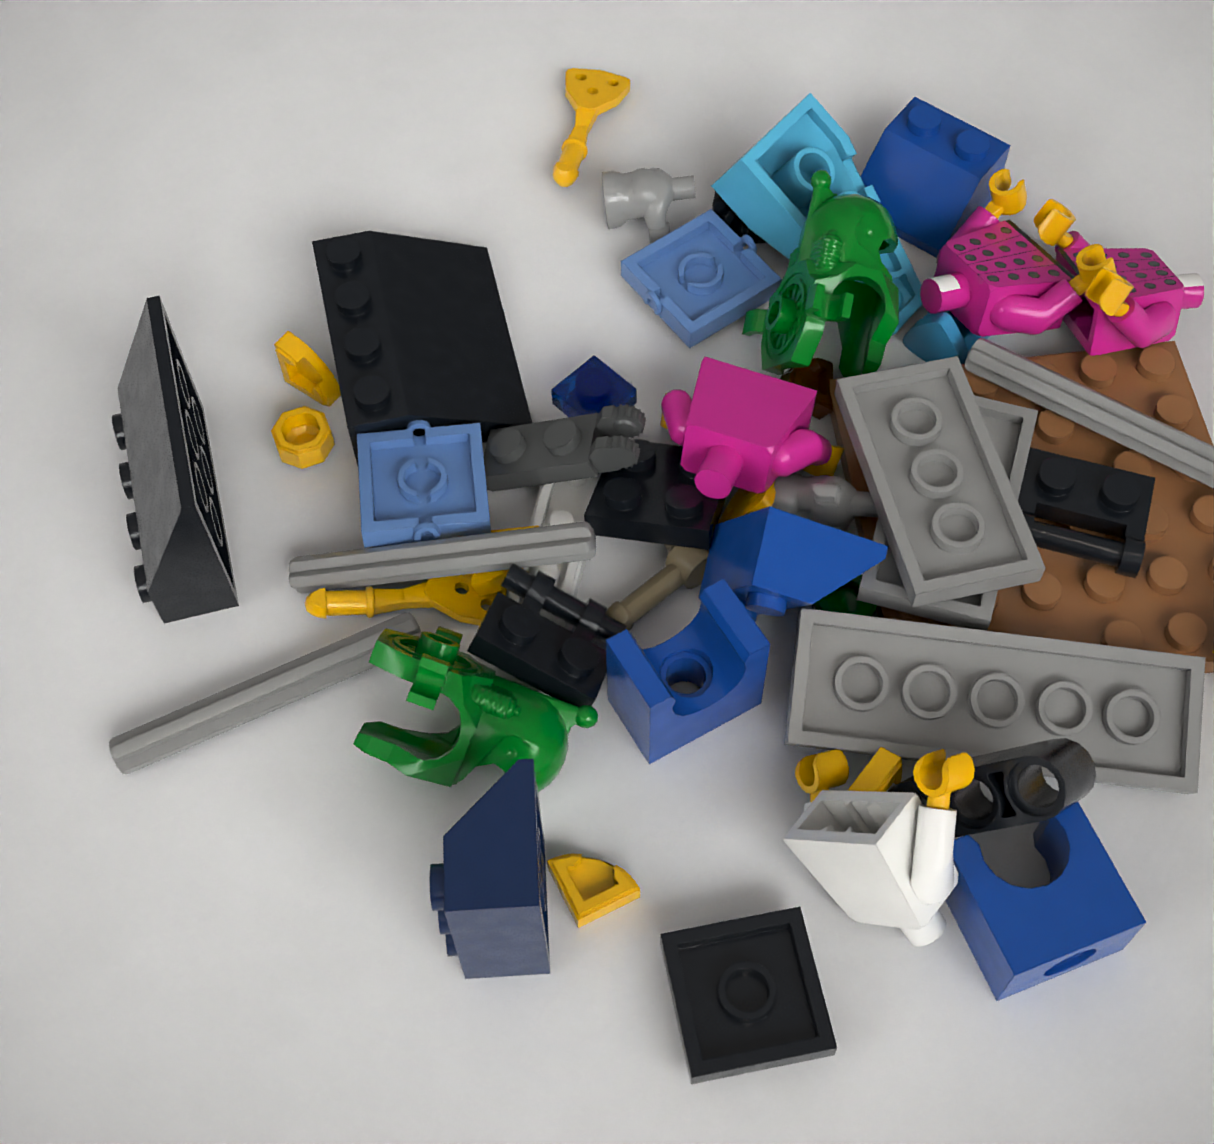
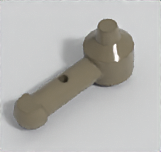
M664 544L668 551L665 562L666 567L621 602H614L606 610L605 614L627 625L626 629L628 631L631 630L636 621L682 585L687 589H693L702 584L709 550Z

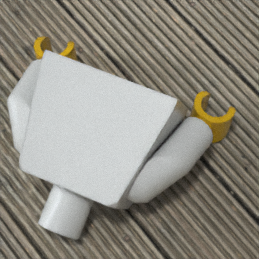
M839 749L805 756L798 762L795 768V777L801 789L806 793H810V802L804 803V813L783 837V840L848 917L858 923L900 928L909 942L916 947L931 944L946 929L947 921L940 913L939 908L958 883L959 873L953 861L957 810L949 808L951 792L963 789L971 784L975 772L973 760L965 752L946 759L944 749L922 756L914 765L913 775L918 788L928 796L927 805H923L916 793L829 790L830 788L845 784L848 780L849 766L844 753Z

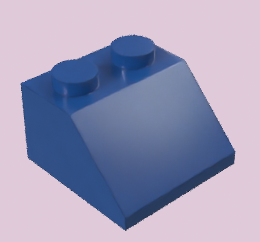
M914 97L884 129L860 177L865 187L873 185L880 199V204L892 216L897 236L937 258L940 249L957 232L977 207L985 208L992 200L989 188L990 178L994 173L1005 168L1011 145Z
M769 506L715 525L699 596L704 588L725 579L754 621L757 620V615L761 614L783 617L785 616L786 609L812 605L885 560L888 546Z

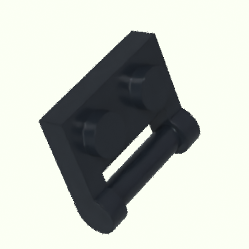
M1030 448L1018 503L1036 546L1114 566L1116 574L1136 578L1145 552L1146 541L1144 540L1155 478ZM1035 517L1118 537L1120 541L1035 521Z

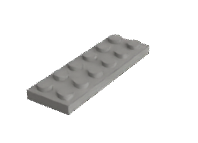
M801 608L797 615L784 745L824 750L839 749L842 752L872 756L876 754L880 747H883L898 755L901 759L918 761L922 756L940 749L945 750L946 759L962 752L968 753L970 757L1050 739L1067 738L1079 743L1089 752L1095 763V783L1194 794L1198 793L1206 657ZM1042 767L1043 777L1055 778L1054 774L1047 768Z

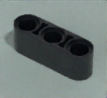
M1057 738L971 757L975 768L971 784L963 789L951 792L949 808L957 810L954 838L1046 821L1057 816L1084 798L1094 787L1096 770L1095 763L1089 752L1075 741L1067 738ZM1042 767L1047 768L1054 774L1058 782L1059 791L1047 784L1043 777ZM914 775L887 791L916 793L920 800L922 796L926 801L928 797L918 788ZM980 781L989 788L993 796V802L984 796L980 788Z

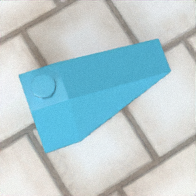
M811 92L711 185L750 230L788 259L793 250L798 248L801 230L808 216L813 192L810 179L814 172L825 170L831 176L830 190L832 193L837 195L860 194L880 203L873 185L865 187L853 163L852 157L857 153L849 136ZM899 238L898 246L893 253L880 254L882 263L891 274L893 283L898 287L899 324L892 335L896 334L922 305L920 296L921 283Z

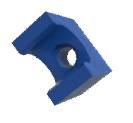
M725 579L703 589L699 596L701 606L697 615L683 630L667 641L651 648L641 649L632 633L627 629L606 639L608 701L648 764L659 760L762 703L770 643ZM685 681L696 684L700 689L690 694H682L674 691L671 686Z
M1076 802L1055 817L1046 821H1040L1033 832L1034 847L1045 859L1050 873V883L1046 886L1024 888L1011 885L993 873L983 859L979 844L970 835L954 840L953 861L959 873L958 883L945 901L996 1001L1123 950L1146 923L1079 802Z

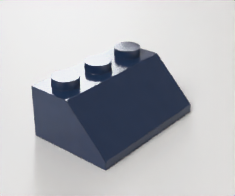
M518 759L443 836V863L430 865L429 882L432 911H438L439 931L441 935L445 934L448 957H459L465 979L550 974L545 838L534 759Z

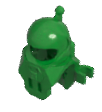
M818 170L813 173L810 179L813 192L808 216L801 230L798 248L794 249L793 253L790 254L787 271L780 286L770 297L768 309H753L746 312L742 334L746 336H752L753 334L763 335L761 341L762 370L782 375L785 369L809 367L823 335L825 322H837L842 346L838 368L842 376L845 378L877 372L882 363L886 344L899 324L898 287L893 283L892 276L882 263L880 254L893 253L898 246L895 224L888 210L870 197L860 194L837 195L832 193L830 190L831 176L825 170Z
M438 626L436 633L423 631L419 637L385 628L376 640L369 663L413 683L406 701L434 710L438 697L442 693L449 697L460 711V724L451 731L444 733H425L402 729L381 721L363 724L353 745L364 753L387 762L406 776L452 787V785H456L463 780L475 767L495 764L505 774L518 759H534L538 792L550 785L561 771L568 751V734L571 727L577 725L581 728H590L598 721V713L590 705L578 707L516 684L515 681L505 677L497 676L495 670L478 662L470 654L459 651L463 634Z

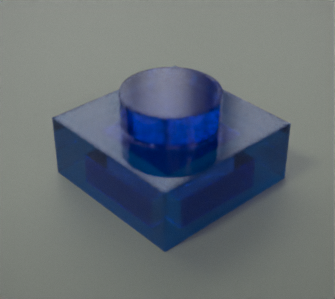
M595 355L551 389L552 404L568 417L599 414L602 408L614 405L619 407L620 404L634 406L637 403V389Z

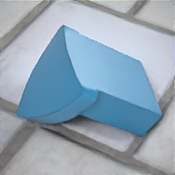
M944 311L936 314L928 312L910 328L902 341L907 349L925 362L958 356L960 363L965 364L973 344L979 338L988 339L990 336L981 337L973 334L950 311Z

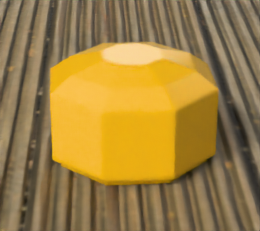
M306 406L283 412L271 429L281 461L300 469L324 462L335 445L325 414Z

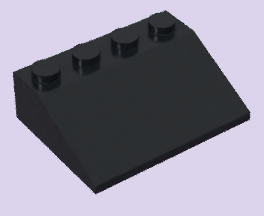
M364 231L312 241L344 413L357 466V434L406 430L407 425L414 420H425L430 423L431 427L480 423L482 443H486L489 432L492 429L532 423L487 247L376 231ZM418 428L413 431V434L415 436H422L425 434V430Z
M160 295L146 299L117 388L121 413L112 415V425L119 448L127 450L128 462L119 464V473L126 497L128 499L134 498L136 512L126 514V522L134 549H141L143 564L134 566L137 590L143 603L153 602L165 624L239 606L204 408Z

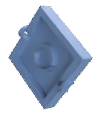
M712 209L621 261V276L689 348L746 315V312L756 309L769 301L782 281L757 255V247L754 240L746 234L739 237ZM747 244L749 248L744 250L743 247Z
M414 420L407 425L406 430L357 434L361 533L364 548L491 533L480 423L431 427L430 423L425 420ZM421 428L425 430V434L415 436L413 431Z

